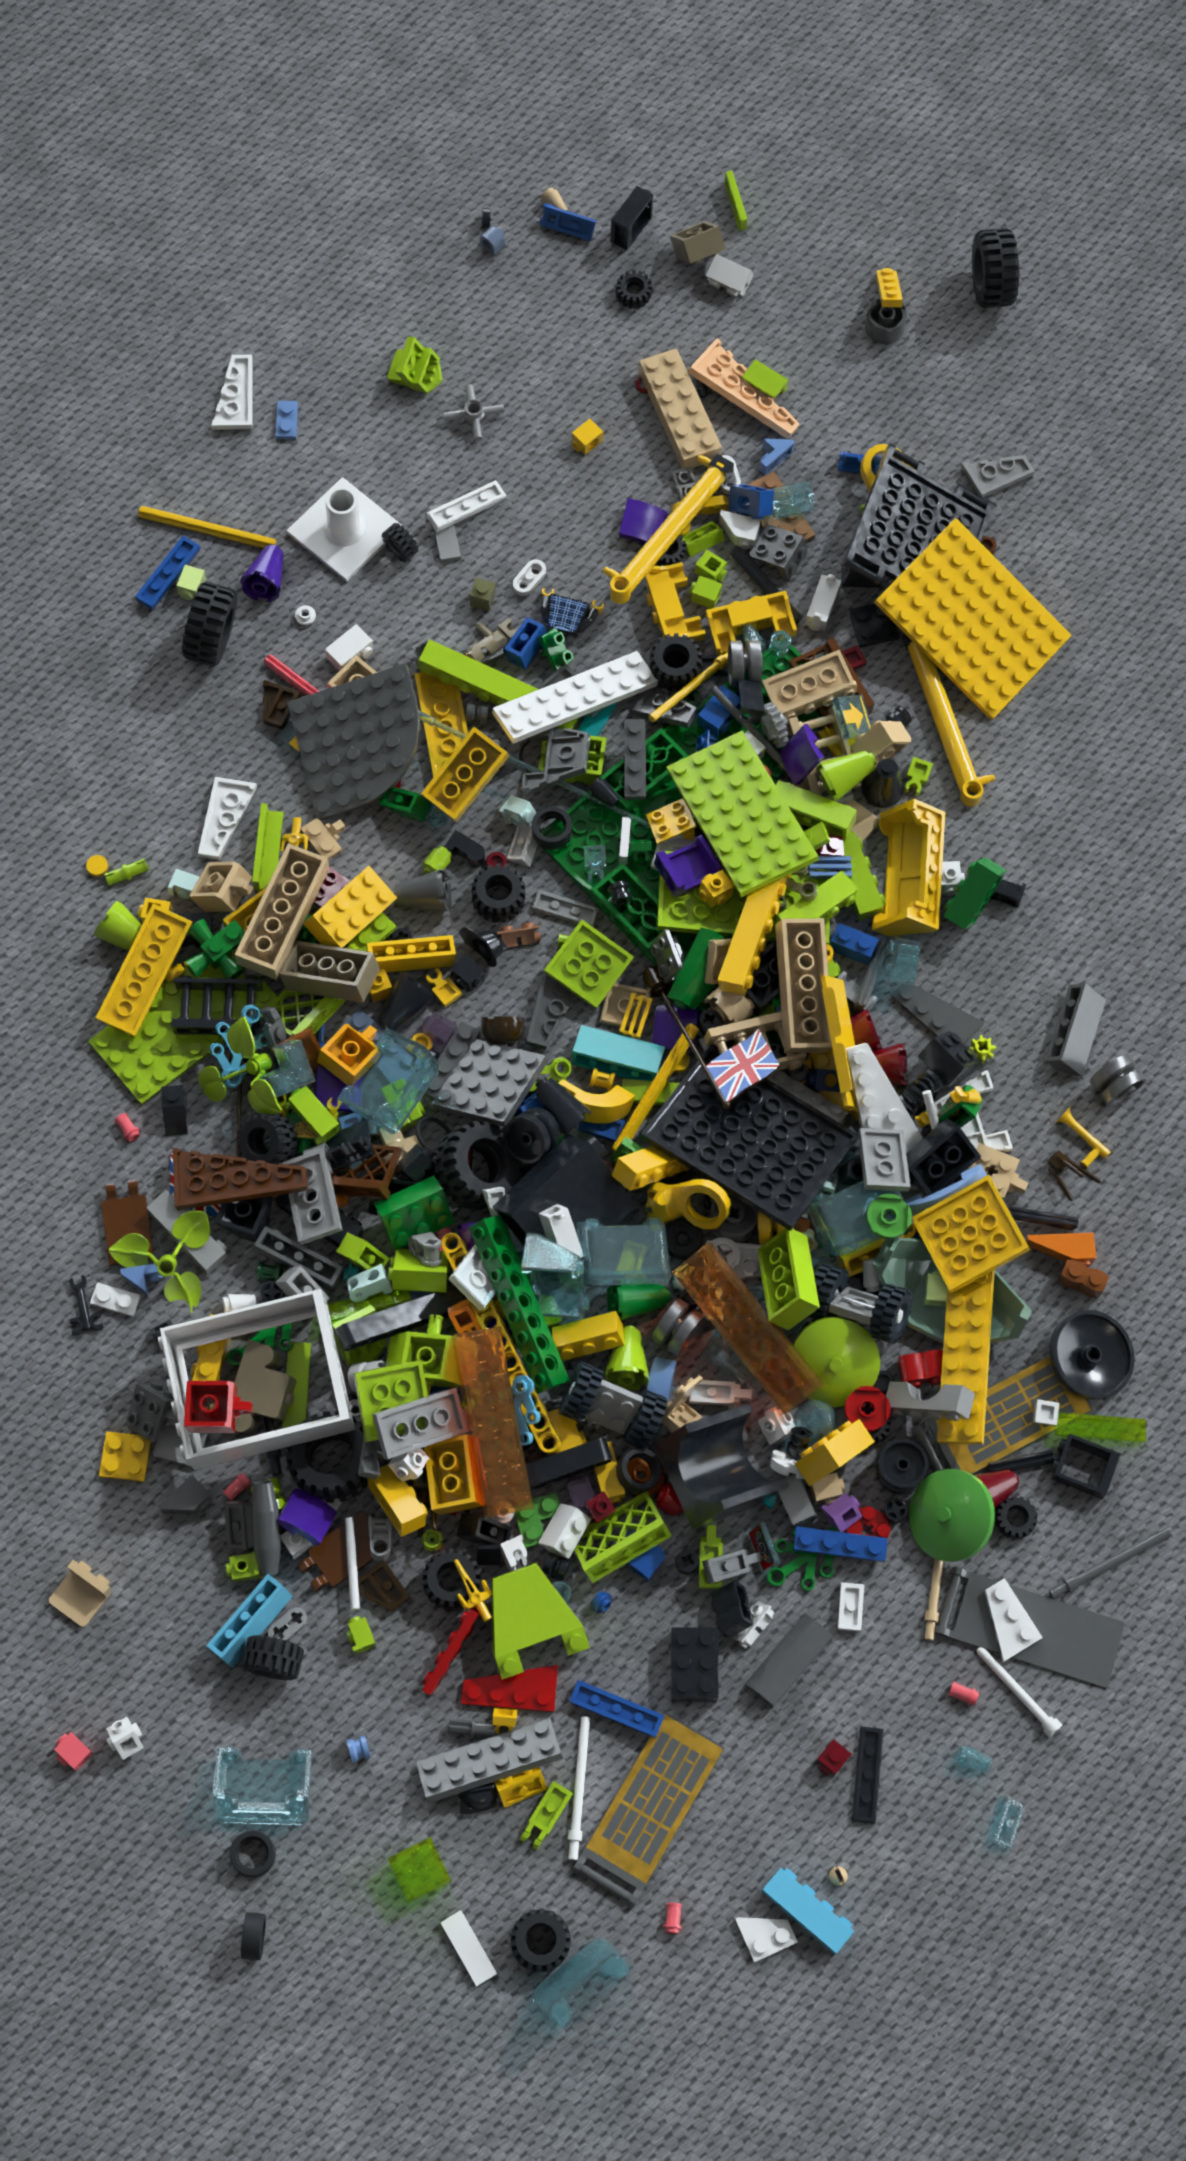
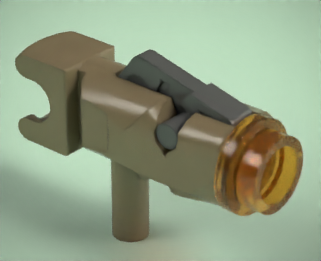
M508 618L498 625V630L492 633L482 622H479L476 625V629L484 636V639L476 642L463 655L485 665L489 664L491 661L504 656V648L519 628L513 630L512 619Z

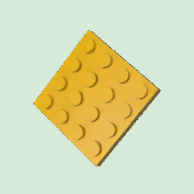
M990 1175L983 1177L912 1217L916 1229L951 1294L1030 1251Z

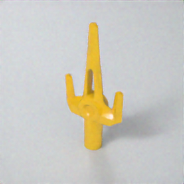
M293 817L291 834H284L282 836L281 851H284L286 842L297 847L303 842V848L307 850L308 836L300 834L301 818Z
M457 1559L454 1560L469 1595V1600L466 1602L461 1594H457V1598L464 1610L476 1607L484 1622L491 1620L492 1616L484 1603L492 1595L486 1581H481L485 1592H479ZM466 1580H468V1582L472 1586L474 1590L473 1593H471Z

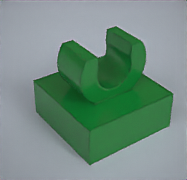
M651 839L629 840V849L634 851L632 855L634 861H637V854L640 852L645 854V861L649 860L648 851H652Z

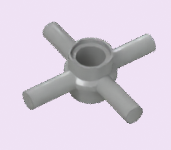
M468 384L465 386L468 401L464 409L444 412V421L465 418L469 424H472L475 441H480L483 439L480 422L485 415L504 413V405L483 407L482 403L475 399L473 385Z

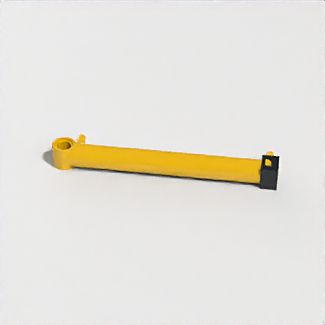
M716 454L712 460L702 455L698 456L697 460L708 467V470L621 573L608 567L603 569V573L612 578L610 581V598L614 603L624 604L629 601L632 591L722 484L726 485L732 478L734 472L733 462L719 454Z
M903 632V643L906 651H909L959 788L960 799L966 806H976L983 794L982 785L994 781L995 777L994 775H985L977 778L936 665ZM971 791L974 792L976 795L971 796L967 792Z

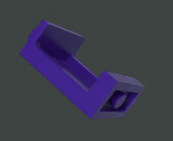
M702 835L697 836L695 843L672 853L666 854L664 850L657 853L654 861L655 867L675 898L699 888L701 880L706 875H713L723 868L718 857H715L710 843L707 840L705 841Z

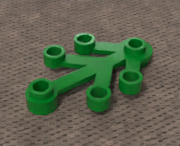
M292 1323L282 1325V1338L279 1340L278 1345L284 1352H288L293 1348L291 1340ZM280 1326L256 1331L259 1333L251 1341L262 1343L265 1340V1345L274 1349L275 1333ZM285 1341H289V1346L283 1348L282 1344ZM246 1345L241 1349L233 1348L228 1352L227 1360L233 1367H240ZM241 1355V1360L234 1362V1357Z
M795 1528L794 1531H793V1537H794V1539H795V1530H796V1528ZM827 1528V1529H825V1530H828V1531H836V1532H839L836 1528ZM784 1539L777 1540L774 1545L777 1553L789 1552L800 1554V1556L782 1568L774 1567L770 1569L767 1574L768 1583L773 1587H780L785 1582L786 1576L807 1563L801 1587L805 1591L813 1590L818 1554L793 1551L794 1543H788ZM782 1542L785 1544L786 1548L784 1550H779L777 1548V1544ZM825 1555L824 1565L821 1566L819 1571L823 1578H830L833 1575L834 1569L832 1564L834 1556ZM824 1567L830 1568L831 1573L829 1575H825L822 1572ZM778 1574L780 1581L774 1582L772 1575ZM810 1580L812 1582V1587H805L804 1581Z

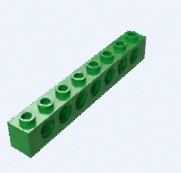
M501 1215L482 1219L470 1226L469 1230L530 1377L534 1382L537 1394L556 1389L569 1382L570 1379Z

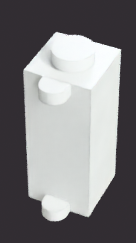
M828 574V576L821 575L806 617L805 625H808L814 631H825L840 590L841 580L836 579L832 574Z
M556 1204L538 1213L555 1262L564 1266L578 1263L580 1261L579 1258L583 1257L584 1254L568 1208Z

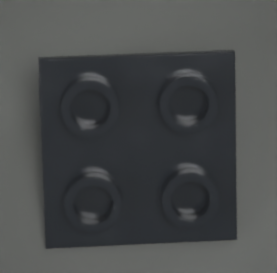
M367 1120L340 1130L328 1140L329 1149L325 1155L328 1161L331 1160L333 1171L373 1155Z

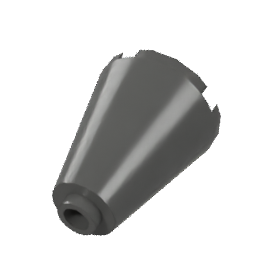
M439 869L396 884L394 889L391 890L397 897L393 902H396V905L401 907L442 912L450 911L448 907L452 905L451 885L447 884L445 878L449 877L446 869Z

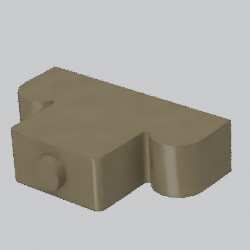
M251 1340L247 1342L234 1382L237 1387V1397H240L241 1401H251L253 1404L252 1414H240V1418L235 1420V1433L247 1436L257 1431L259 1427L257 1416L280 1422L285 1420L288 1407L294 1401L293 1392L297 1382L295 1378L288 1374L272 1370L278 1366L280 1356L276 1350Z

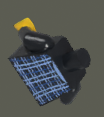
M543 588L540 612L543 622L547 624L549 629L556 628L558 632L563 633L565 645L568 634L577 636L578 633H583L594 623L597 616L602 613L604 604L602 603L601 607H596V600H593L592 605L587 602L554 594V589H552L550 594H546L545 588Z

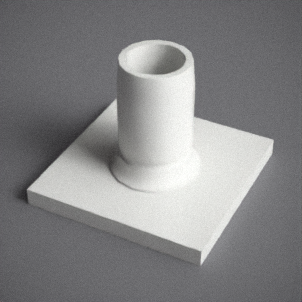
M342 477L286 531L289 536L348 582L385 546L386 543L383 542L381 537L382 533L393 523L399 522Z

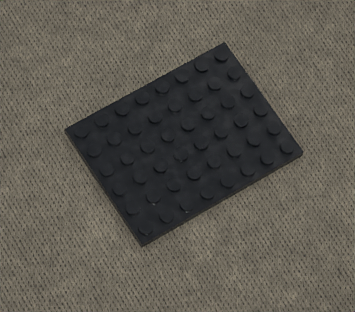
M710 1045L701 1057L707 1066L720 1053L717 1048ZM699 1061L689 1071L640 1135L642 1140L705 1179L716 1183L726 1192L789 1231L793 1229L859 1138L858 1134L768 1079L745 1090L730 1102L729 1108L724 1109L722 1101Z

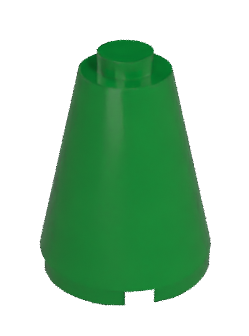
M617 1277L609 1278L608 1282H612L611 1287H607L606 1291L608 1311L612 1309L616 1311L621 1321L664 1308L670 1302V1291L664 1285Z

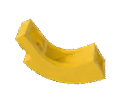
M563 1079L559 1082L562 1087L592 1111L590 1116L587 1112L583 1115L584 1121L590 1123H611L622 1119L630 1112L635 1098L634 1094L618 1085L605 1094H591Z

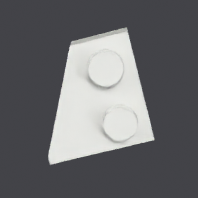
M741 1917L735 1919L754 1963L798 1943L788 1920Z

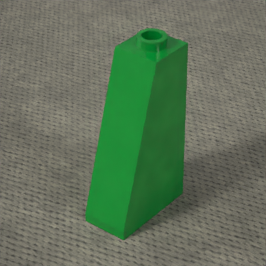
M700 928L682 965V969L672 985L667 997L673 1000V1005L679 1009L685 1010L690 1008L695 1010L715 985L705 983L709 940L726 939L716 931Z

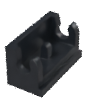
M738 679L737 686L739 689H736V694L740 696L741 712L750 714L748 717L740 716V720L745 723L754 724V726H759L765 712L761 683Z
M1002 879L991 899L1018 908L1027 884L1022 883V886Z

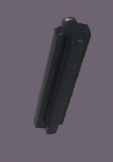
M1051 1450L990 1462L988 1463L989 1473L1007 1469L1016 1471L1050 1464L1054 1461V1454Z

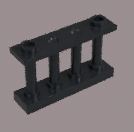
M187 975L174 978L176 990H182L180 1017L178 1019L172 1018L171 1027L173 1034L220 1035L216 1032V1025L219 1022H225L231 1026L238 1021L232 1018L234 991H247L246 1005L255 1006L256 991H263L262 979L256 977H247L245 979L193 978ZM190 990H203L202 1017L200 1019H191L189 1017ZM212 990L225 991L224 1017L222 1019L211 1018ZM251 1009L248 1010L246 1013L247 1017L252 1016L253 1011ZM260 1020L252 1023L251 1032L253 1036L261 1033ZM222 1025V1026L220 1027V1032H221V1033H222V1032H225V1030H226V1026H225V1025Z

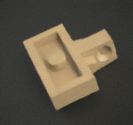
M316 818L300 828L301 832L308 836V841L320 856L330 860L342 852L341 846L337 843L340 839L338 835L345 830V825L341 820L332 825L328 823L324 826L320 819Z

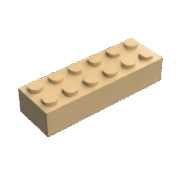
M677 348L639 360V375L642 377L644 386L648 391V395L681 468H695L703 465L697 460L699 455L711 460L716 454L721 456L722 446Z
M287 844L235 953L237 965L277 980L329 871L328 858L292 844Z
M824 918L781 919L775 925L784 1053H827L832 1049L820 977L823 975L828 976Z

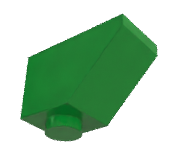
M391 787L382 795L383 797L379 802V805L422 823H424L432 806L419 793L397 787Z

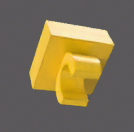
M494 1707L492 1725H495L496 1734H499L501 1726H507L508 1731L513 1730V1727H516L517 1709Z

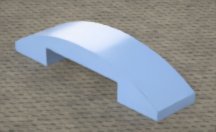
M979 1164L960 1173L962 1180L925 1198L919 1193L905 1200L904 1202L911 1209L912 1217L987 1176L982 1165Z

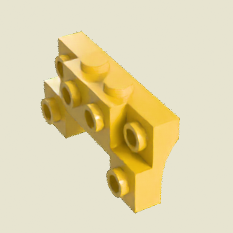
M683 562L667 566H653L644 577L648 589L646 601L648 606H652L653 612H651L653 623L658 625L663 638L665 639L667 634L674 636V633H679L680 637L684 634L687 635L688 640L692 638L695 642L704 640L706 633L705 630H702L700 616L684 619V613L676 592L677 588L688 586V578L685 577L683 572Z
M786 590L761 597L754 596L749 600L734 601L728 605L706 610V618L717 655L728 652L729 641H736L734 636L773 627L776 640H780L782 637L786 639L797 636V628Z

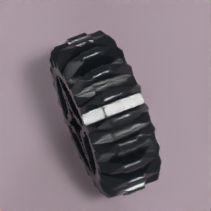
M925 1071L914 1079L899 1096L912 1120L926 1109L922 1093L930 1090L934 1100L943 1086L940 1078L930 1071Z

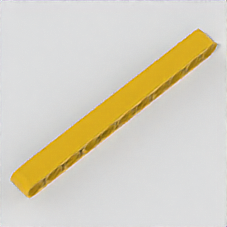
M448 1233L442 1238L441 1245L453 1271H455L459 1262L465 1258L469 1251L464 1241L457 1234ZM453 1240H458V1246L450 1250L448 1248L449 1243ZM492 1298L481 1311L468 1299L509 1386L512 1387L513 1380L517 1376L525 1375L530 1378ZM495 1318L497 1321L495 1327L487 1328V1322ZM505 1338L506 1345L501 1349L497 1348V1341ZM510 1358H515L516 1365L513 1368H507L506 1362ZM534 1386L531 1397L535 1398V1408L540 1413L541 1418H545L546 1424L542 1429H536L535 1424L528 1425L540 1449L548 1455H554L561 1451L562 1441ZM522 1402L521 1410L525 1417L527 1410L524 1402ZM531 1414V1419H532V1421H534V1415H533V1414ZM554 1438L556 1441L555 1446L552 1449H546V1441Z

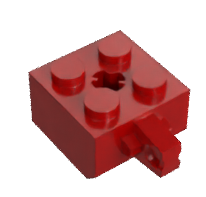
M187 1381L184 1427L188 1433H235V1420L240 1418V1414H252V1402L241 1401V1398L237 1397V1387L234 1382ZM210 1404L215 1405L214 1408L212 1407L211 1410L207 1409V1407L210 1408Z

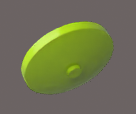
M833 1316L821 1318L810 1323L798 1334L790 1352V1370L796 1386L808 1399L823 1406H845L846 1400L852 1392L862 1386L873 1387L879 1375L880 1354L874 1338L871 1337L869 1331L861 1324L848 1318Z

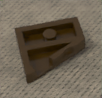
M264 680L263 721L266 725L283 730L291 716L287 702L301 698L300 691Z
M385 1560L358 1579L360 1595L392 1612L411 1599V1596Z

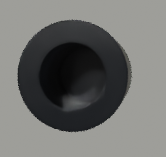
M854 1159L839 1168L838 1178L842 1184L852 1186L864 1180L861 1159Z

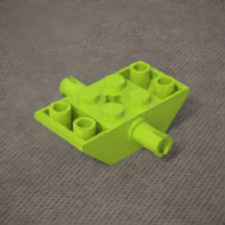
M429 1315L427 1333L404 1332L391 1336L385 1366L422 1360L428 1396L432 1386L472 1389L479 1348L478 1344L450 1335H440L444 1318L436 1315V1318H434V1315Z

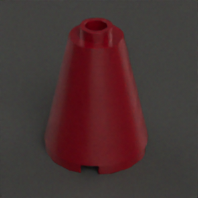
M868 1009L850 1018L855 1045L867 1043L872 1051L882 1049Z
M905 1043L872 1051L890 1083L895 1086H907L908 1080H905L904 1076L908 1072L906 1049L903 1050Z
M1008 1469L974 1475L988 1489L994 1508L1018 1489V1476Z

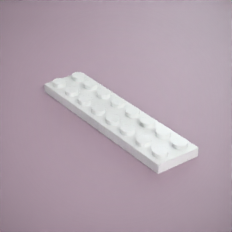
M638 651L494 707L492 714L514 744L656 687L658 680L651 673L650 668Z

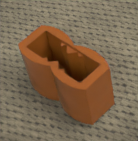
M1067 1260L1058 1281L1067 1288L1079 1289L1086 1296L1100 1298L1109 1276L1101 1270L1087 1268L1079 1261Z

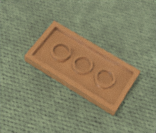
M775 472L748 484L774 490L772 515L764 516V519H760V525L763 530L767 525H773L804 536L805 542L815 538L816 534Z

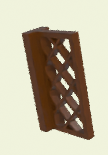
M834 637L827 640L825 645L789 660L790 667L795 668L797 667L796 664L810 662L815 659L816 655L822 652L827 655L840 650L853 680L857 683V692L851 698L838 699L844 701L842 709H837L841 710L843 714L848 702L855 704L865 717L860 699L861 696L866 715L872 714L874 702ZM823 705L816 709L820 716L824 717L828 715V710L832 706ZM832 723L826 724L829 730L834 728Z
M372 1145V1150L376 1155L367 1161L362 1159V1164L353 1170L350 1165L333 1171L331 1179L335 1195L388 1200L391 1193L388 1186L402 1149L395 1146ZM389 1153H393L392 1158L384 1163L381 1158ZM379 1160L381 1165L370 1171L369 1166ZM347 1167L349 1172L342 1177H338L337 1173ZM364 1169L367 1170V1175L360 1179L356 1178V1174ZM385 1170L386 1173L383 1181L375 1180L374 1177Z

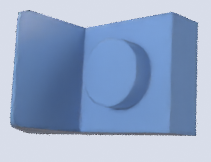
M764 439L762 448L767 453L760 460L759 471L766 476L794 452L795 442L787 439Z
M154 1264L120 1269L123 1279L146 1296H148L146 1279L157 1282L165 1277L159 1274L157 1266Z

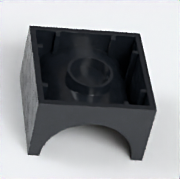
M750 1404L685 1424L654 1445L692 1529L754 1508L789 1487L785 1478L775 1481L760 1475L747 1458L743 1445V1428L746 1419L753 1412Z

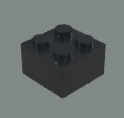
M950 1031L934 1037L918 1055L948 1087L964 1080L980 1063L976 1053L972 1049L967 1048L957 1034Z

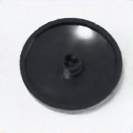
M1095 1310L1079 1311L1063 1319L1051 1336L1049 1355L1052 1368L1063 1386L1073 1394L1089 1400L1105 1399L1121 1391L1129 1382L1135 1363L1133 1345L1125 1329L1111 1316Z

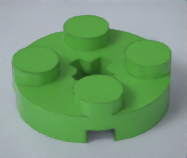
M895 1194L880 1195L873 1200L866 1212V1221L870 1232L883 1239L901 1237L909 1228L912 1220V1212L909 1205L900 1196ZM887 1211H890L891 1215L895 1216V1219H892L891 1222L883 1218Z

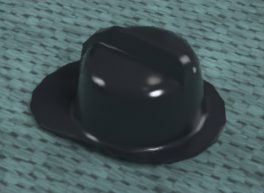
M462 927L460 930V935L464 942L481 955L489 966L496 967V959L507 948L501 938L491 931L475 933L466 927Z
M494 1782L461 1792L458 1795L460 1798V1814H471L494 1808L497 1805V1788Z

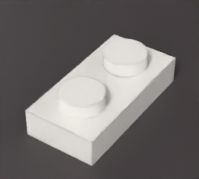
M97 1282L90 1305L133 1317L140 1295Z
M841 1582L837 1630L861 1632L864 1584Z

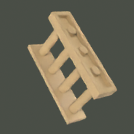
M837 705L832 706L828 710L830 715L807 722H798L797 717L788 719L787 727L790 739L804 724H808L810 729L832 723L836 735L820 739L815 744L819 749L839 743L842 755L823 761L852 754L842 724L844 721L841 710L837 709ZM815 768L803 782L806 784V790L822 796L821 794L826 789L823 783L817 782L815 776L817 770ZM861 782L858 783L853 789L859 788L861 786Z
M777 1012L710 1028L704 1037L706 1046L713 1044L717 1046L721 1055L728 1050L725 1044L726 1041L735 1040L739 1044L746 1040L748 1035L754 1034L759 1029L771 1049L766 1032L775 1030L778 1032L784 1047L782 1013ZM806 1052L799 1054L786 1053L787 1057L777 1059L780 1067L776 1071L788 1068L794 1070L801 1067L807 1057Z

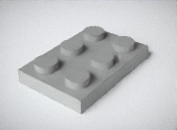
M860 1128L858 1137L865 1190L908 1192L910 1189V1179L903 1130Z

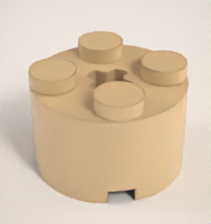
M718 987L704 999L705 1004L707 1002L710 1004L708 1010L715 1011L724 1025L748 1020L753 1016L755 1005L751 999L745 998L743 995L721 991Z

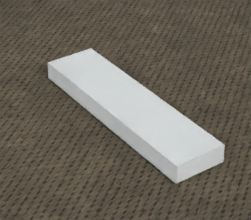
M495 480L427 512L426 517L436 532L503 501L507 496Z

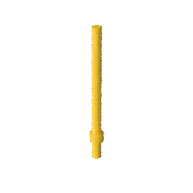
M728 652L718 656L712 665L648 716L649 720L655 722L716 671L725 668L728 665Z

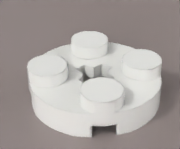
M774 1450L772 1452L770 1466L774 1471L788 1476L790 1472L796 1474V1478L804 1479L794 1464L801 1458L791 1456L786 1451Z

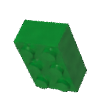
M986 857L972 862L966 872L969 874L964 881L961 880L955 889L958 892L953 899L950 898L944 909L947 911L944 917L965 930L974 925L1007 870Z
M435 1176L390 1195L388 1200L381 1199L374 1203L385 1235L394 1250L408 1245L410 1236L428 1232L434 1233L455 1223L443 1188Z

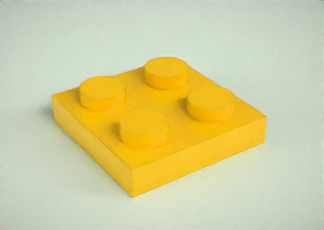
M106 1431L99 1477L145 1482L151 1442L141 1435Z

